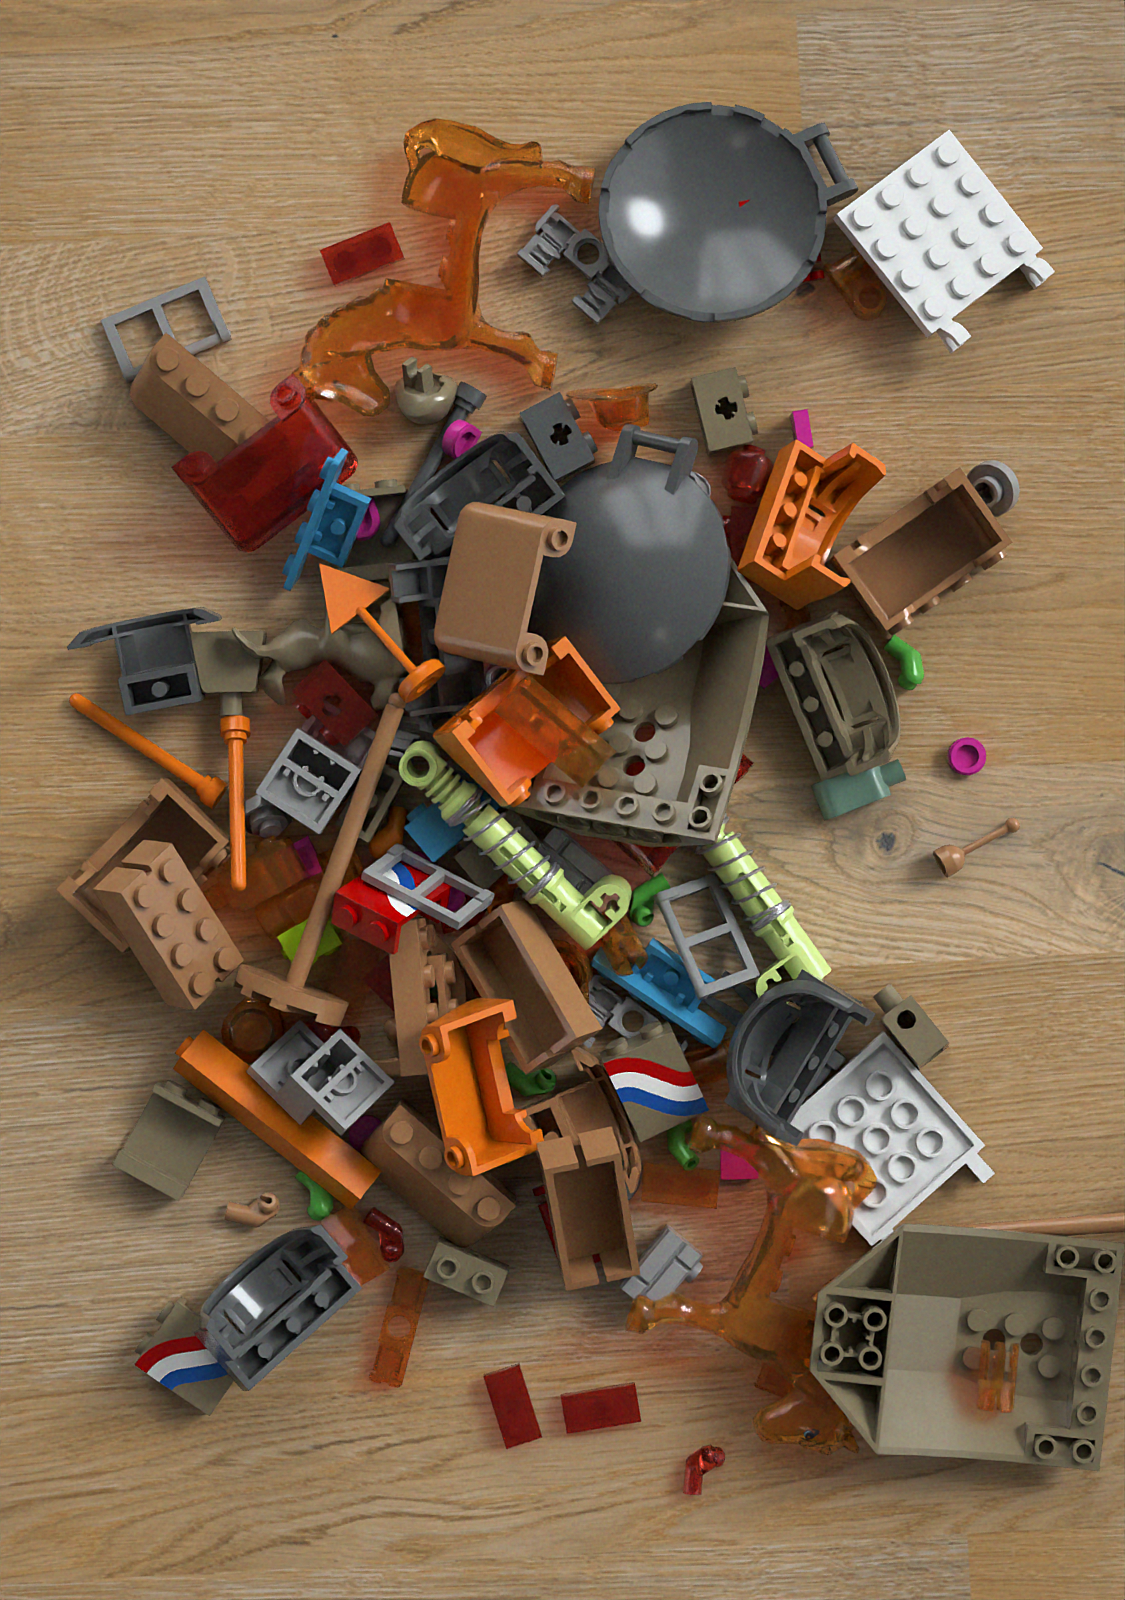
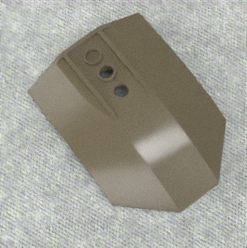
M732 558L729 584L723 605L714 624L702 641L697 640L682 655L684 659L658 675L653 673L635 679V682L602 683L621 708L611 717L614 723L597 736L593 732L582 735L530 780L532 784L528 788L531 794L522 803L514 808L510 805L500 807L580 835L647 847L717 843L750 727L764 661L769 622L768 611L745 577L737 572L738 567ZM644 725H651L656 729L654 737L647 742H639L635 739L636 731ZM636 762L645 764L644 770L639 775L629 776L626 774L631 764Z
M903 1223L818 1291L809 1370L877 1455L981 1459L1099 1471L1125 1243L987 1228ZM990 1329H998L1004 1335V1343L997 1350H989L983 1344V1336ZM1028 1333H1035L1040 1338V1346L1033 1353L1023 1352L1020 1346L1021 1339Z

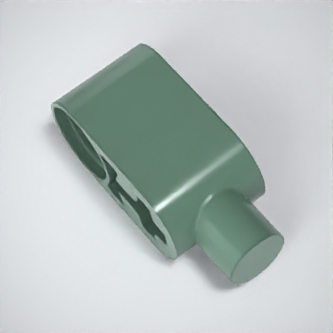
M897 759L853 776H849V773L846 772L810 786L825 821L891 795L889 787L905 781L906 776Z

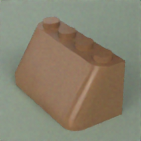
M167 332L152 348L130 387V398L138 409L221 480L231 486H243L250 482L288 437Z
M402 1097L363 1142L360 1154L382 1171L377 1178L453 1244L460 1247L472 1246L503 1222L516 1207V1195L488 1171L476 1176H465L452 1170L445 1161V1147L441 1130Z

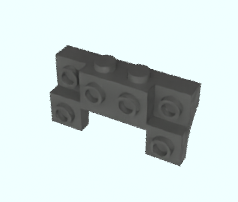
M450 556L388 564L391 601L393 603H404L418 600L424 662L429 659H438L446 667L444 674L430 689L417 699L406 704L405 708H403V716L414 717L432 713L460 711L486 689L483 662L444 653L435 645L434 629ZM406 677L399 678V683L401 684Z

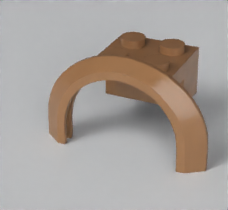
M579 1046L575 1047L571 1052L579 1071L585 1070L591 1077V1080L525 1106L523 1109H526L527 1117L523 1118V1121L531 1130L542 1129L544 1141L565 1136H571V1140L576 1141L579 1140V1133L612 1126L619 1151L622 1150L624 1178L631 1194L638 1185L641 1173V1159L628 1117L616 1089L601 1062Z

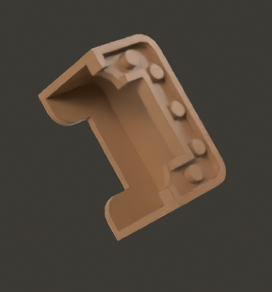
M959 467L866 534L837 552L829 560L841 577L851 580L847 585L879 632L882 634L888 630L892 636L914 621L910 614L916 611V609L919 608L921 613L924 614L941 602L937 595L943 590L950 587L955 592L971 581L972 578L968 573L981 565L985 571L1005 558L1008 553L1004 548L1013 542Z
M161 778L149 791L150 795L148 798L150 800H143L138 805L136 811L88 861L82 863L80 866L82 871L79 869L72 877L69 875L55 889L121 953L128 952L131 948L93 889L115 867L124 868L121 861L143 840L172 843L200 889L208 881L204 874L211 867L214 869L220 868L230 858V837L169 778Z

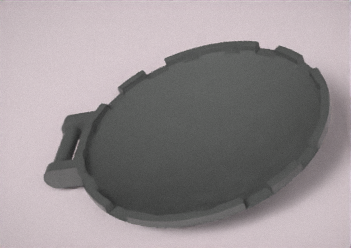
M712 102L678 106L664 111L643 123L626 138L623 146L618 150L615 157L611 159L601 185L599 198L600 232L606 252L618 274L636 294L651 305L671 315L692 321L720 323L741 320L760 314L783 301L804 281L817 260L825 237L827 207L854 195L858 191L854 179L848 178L828 138L830 132L826 124L819 123L796 134H792L786 128L782 129L766 119L765 114L751 108L736 104L735 107L712 105ZM815 145L835 185L827 188L808 147ZM749 200L743 206L739 207V201Z
M627 423L622 428L612 461L590 468L560 487L566 496L541 514L577 522L572 545L565 555L561 557L543 555L527 631L541 636L546 642L566 636L603 684L635 682V679L653 673L658 675L684 659L682 655L697 640L702 641L714 624L723 605L730 578L731 552L727 546L723 528L725 524L719 510L702 488L689 478L698 451V441L695 438L683 436L681 439L642 431L639 426ZM638 445L674 453L675 457L672 465L635 457Z

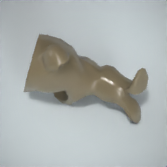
M391 598L380 604L382 613L377 623L413 663L404 604L393 603ZM327 609L325 627L319 629L305 619L296 620L270 643L262 646L247 640L235 627L232 628V633L243 650L253 658L272 659L268 668L258 680L264 692L280 705L286 704L282 684L283 676L291 671L306 669L317 662L334 663L341 666L348 674L360 682L373 684L374 693L371 695L370 700L373 709L384 711L386 703L388 704L389 696L393 693H398L400 686L399 678L409 675L407 670L365 623H347L331 635Z

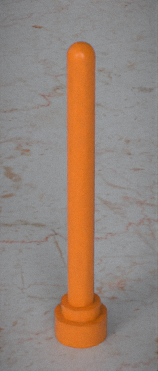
M75 693L70 696L69 703L73 708L196 789L195 794L200 796V802L211 809H214L229 787L228 783L217 776L214 778L209 775L206 777L202 776L81 694Z
M229 715L220 719V736L224 739V743L228 745L231 887L234 891L241 892L246 888L243 745L247 743V738L250 737L251 732L250 719L248 717Z

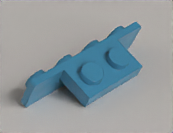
M343 448L340 449L334 458L328 456L321 469L319 478L325 481L321 491L315 489L308 503L307 510L312 512L308 523L302 522L296 534L294 542L300 544L296 555L291 553L284 565L282 574L286 575L287 579L283 589L291 591L300 578L309 553L343 568L348 559L371 498L337 483L349 452Z
M652 938L636 962L632 964L603 944L600 946L590 965L603 978L614 981L628 990V993L634 999L645 1002L659 1011L665 1020L677 1023L690 1032L696 1041L708 1044L714 1049L717 1048L727 1028L697 1008L702 1000H698L695 994V989L680 955L655 938ZM698 968L705 984L715 981L714 978Z

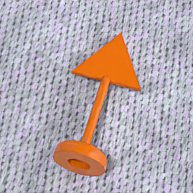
M319 563L331 635L358 615L409 673L398 689V693L403 701L409 703L430 689L446 670L442 662L438 659H429L416 667L366 610L367 607L386 594L390 588Z

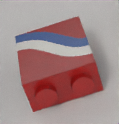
M401 861L383 874V876L410 890L415 889L430 877V875ZM362 874L335 891L331 923L392 955L398 952L401 926L418 914L437 924L441 922L362 880ZM443 882L425 898L448 909L451 886Z

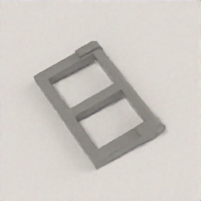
M205 276L101 320L123 373L122 376L127 384L134 381L142 365L133 368L116 325L153 310L162 334L164 335L167 332L175 339L162 306L197 291L200 292L217 332L214 335L185 346L186 350L194 355L220 343L232 340L231 332L227 329Z
M399 843L391 847L385 855L365 869L361 878L367 883L457 930L476 914L485 910L492 903L495 895L493 892L487 889L483 890L414 854ZM402 860L431 876L415 889L410 890L383 876V874ZM444 882L473 897V899L454 913L425 897Z
M716 873L660 891L653 896L687 970L698 1000L707 999L712 995L760 976L723 889L719 887L720 883ZM709 888L724 924L685 938L670 902ZM729 934L744 970L705 984L689 948Z

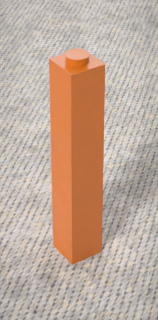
M204 1029L195 1040L188 1036L176 1050L175 1054L180 1058L173 1069L348 1209L351 1210L382 1172L312 1115L299 1125L246 1072L250 1066Z

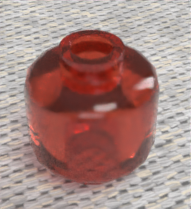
M744 445L743 450H735L728 454L721 485L728 491L727 496L743 503L755 504L757 499L763 497L774 466L773 461L765 456L766 451L763 448L754 445Z

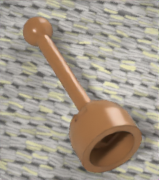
M1009 818L1004 826L962 849L950 844L941 846L933 851L934 859L941 872L948 878L963 868L966 854L1007 832H1017L1020 828V823L1016 818Z

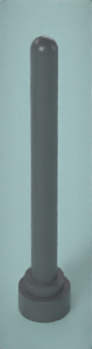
M462 381L459 383L453 403L456 405L381 537V544L384 547H393L400 536L394 526L401 506L416 490L434 476L445 456L442 449V440L447 428L456 420L462 419L465 421L469 413L473 414L475 409L480 410L487 396L473 386Z

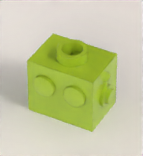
M329 916L312 965L317 962V957L323 954L324 956L333 954L339 949V945L345 942L340 934L341 928L331 923V916ZM308 919L277 936L282 945L280 950L282 955L291 963L293 962Z

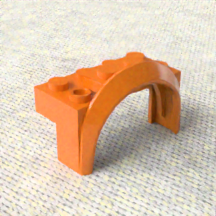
M797 439L781 448L776 457L737 572L796 610L811 602L830 597L846 587L851 580L838 576L826 568L825 563L839 531L862 497L886 475L885 464L854 443L849 444L827 459ZM808 505L814 508H818L824 513V515L820 516L819 514L808 508Z

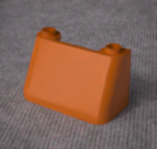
M566 636L546 642L548 658L544 676L511 668L508 669L432 735L440 747L500 806L510 805L514 808L522 803L531 794L528 788L532 784L530 780L582 735L593 732L597 736L607 730L614 723L611 717L621 710Z
M477 998L468 1001L428 1024L421 1031L419 1046L425 1058L445 1147V1161L452 1170L460 1175L476 1176L537 1151L536 1143L544 1141L542 1129L531 1130L523 1121V1118L527 1117L526 1109L514 1108L499 1041L510 1036L508 1028H504L505 1023L517 1018L513 999Z

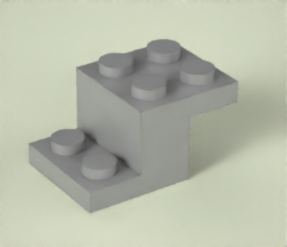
M321 697L301 729L297 728L255 793L313 831L321 834L341 802L346 801L357 784L376 732Z
M301 1020L292 1026L246 1071L299 1125L317 1111L340 1135L350 1128L395 1083L341 1029L327 1042L323 1043Z

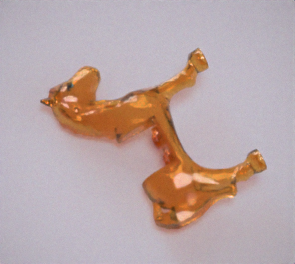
M434 118L421 122L406 132L403 142L409 173L404 184L401 203L410 209L449 219L446 240L449 241V247H451L450 255H442L438 278H441V284L444 285L445 289L386 278L383 288H375L371 294L358 296L350 302L338 306L332 312L323 314L317 324L309 329L305 335V344L300 353L299 367L293 370L287 377L289 382H300L301 389L308 398L328 402L338 401L361 415L368 417L381 414L388 408L391 402L389 388L376 373L371 355L402 348L423 351L470 349L495 354L513 360L523 366L535 386L547 390L552 389L558 353L540 350L527 332H511L495 328L487 323L482 316L479 305V254L482 234L489 216L496 205L513 193L536 187L563 189L575 202L589 205L595 180L596 168L574 166L560 159L543 161L542 147L538 142L510 144L495 138L478 127L452 120ZM422 149H430L432 151L421 158L419 156Z
M701 1114L692 1130L689 1150L702 1154L719 1149L742 1158L757 1171L765 1185L767 1207L761 1228L750 1253L738 1270L728 1294L721 1301L712 1304L699 1303L686 1298L678 1292H670L657 1300H652L647 1296L638 1294L635 1296L630 1307L625 1331L644 1334L661 1324H677L703 1330L723 1338L732 1347L750 1358L773 1367L793 1387L782 1399L761 1407L753 1417L752 1424L755 1433L761 1441L768 1444H797L823 1455H830L843 1447L857 1454L860 1449L852 1433L854 1425L809 1370L815 1312L770 1297L771 1291L775 1293L778 1291L783 1277V1271L779 1270L784 1255L789 1257L793 1250L796 1235L792 1234L793 1228L831 1241L845 1243L854 1219V1210L875 1189L877 1177L870 1163L859 1151L844 1145L822 1139H801L798 1146L774 1137L756 1123L748 1134L737 1125L718 1123L711 1117ZM850 1181L855 1184L853 1193L845 1182Z

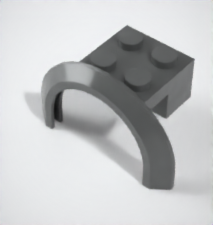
M194 607L133 618L83 630L71 641L67 649L72 650L110 639L115 640L122 674L118 678L126 716L199 702L205 698V694L202 693L191 641V624L196 623V625L220 621L222 616L205 607Z

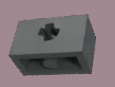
M558 392L519 413L541 459L556 483L595 463L593 453L598 451L597 446L589 431L581 433L575 421L580 418V414L571 397L564 400L561 393ZM562 427V432L565 429L569 430L570 434L567 436L566 445L561 446L559 441L556 444L551 441L554 437L555 428Z

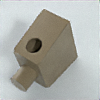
M263 630L239 631L247 640L258 646L266 644L267 633ZM232 631L191 632V641L202 693L219 694V716L242 715V693H258L260 686L258 678L261 676L264 658L255 659L243 650Z
M889 984L873 997L885 1012V1015L881 1018L882 1024L918 1070L949 1047L948 1040L911 995L903 1000L895 988ZM903 1015H909L915 1024L910 1029H904L898 1022L899 1018Z

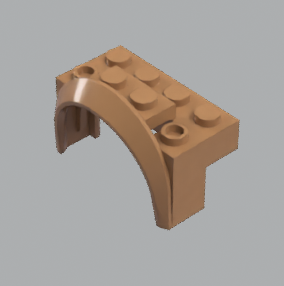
M426 917L411 919L401 926L398 952L394 955L389 953L399 1057L373 1060L387 1075L401 1074V1077L428 1075L425 1058L419 1046L422 1029L467 1002L465 977L457 957L448 944L437 935L435 924L430 925L429 919ZM348 932L349 940L361 939ZM435 981L438 990V1008L436 1003H431L429 988L435 986Z

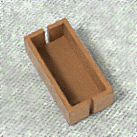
M143 840L121 861L124 868L115 867L93 890L168 1006L196 1010L217 988L214 981L223 982L244 959L172 843Z
M522 899L500 905L479 921V925L471 927L451 943L482 998L513 999L517 1018L505 1023L504 1028H508L510 1035L505 1037L525 1074L554 1065L569 1054L574 1047L580 1046L602 1030L600 1023L527 900Z
M612 1126L579 1133V1140L572 1141L571 1136H565L536 1143L558 1265L566 1291L599 1284L598 1274L592 1257L593 1254L599 1253L607 1282L641 1275L621 1154Z

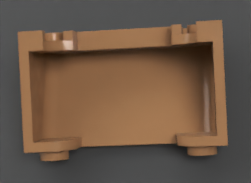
M471 502L465 505L458 517L434 629V641L438 649L447 654L544 676L548 658L547 643L541 636L527 632L543 555L548 557H561L565 555L572 545L577 522L481 502Z

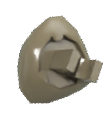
M414 357L409 358L402 363L403 378L396 382L395 394L397 404L402 414L410 421L418 424L433 425L448 414L454 403L458 385L452 377L432 373V366L429 364H425L418 369L417 359Z

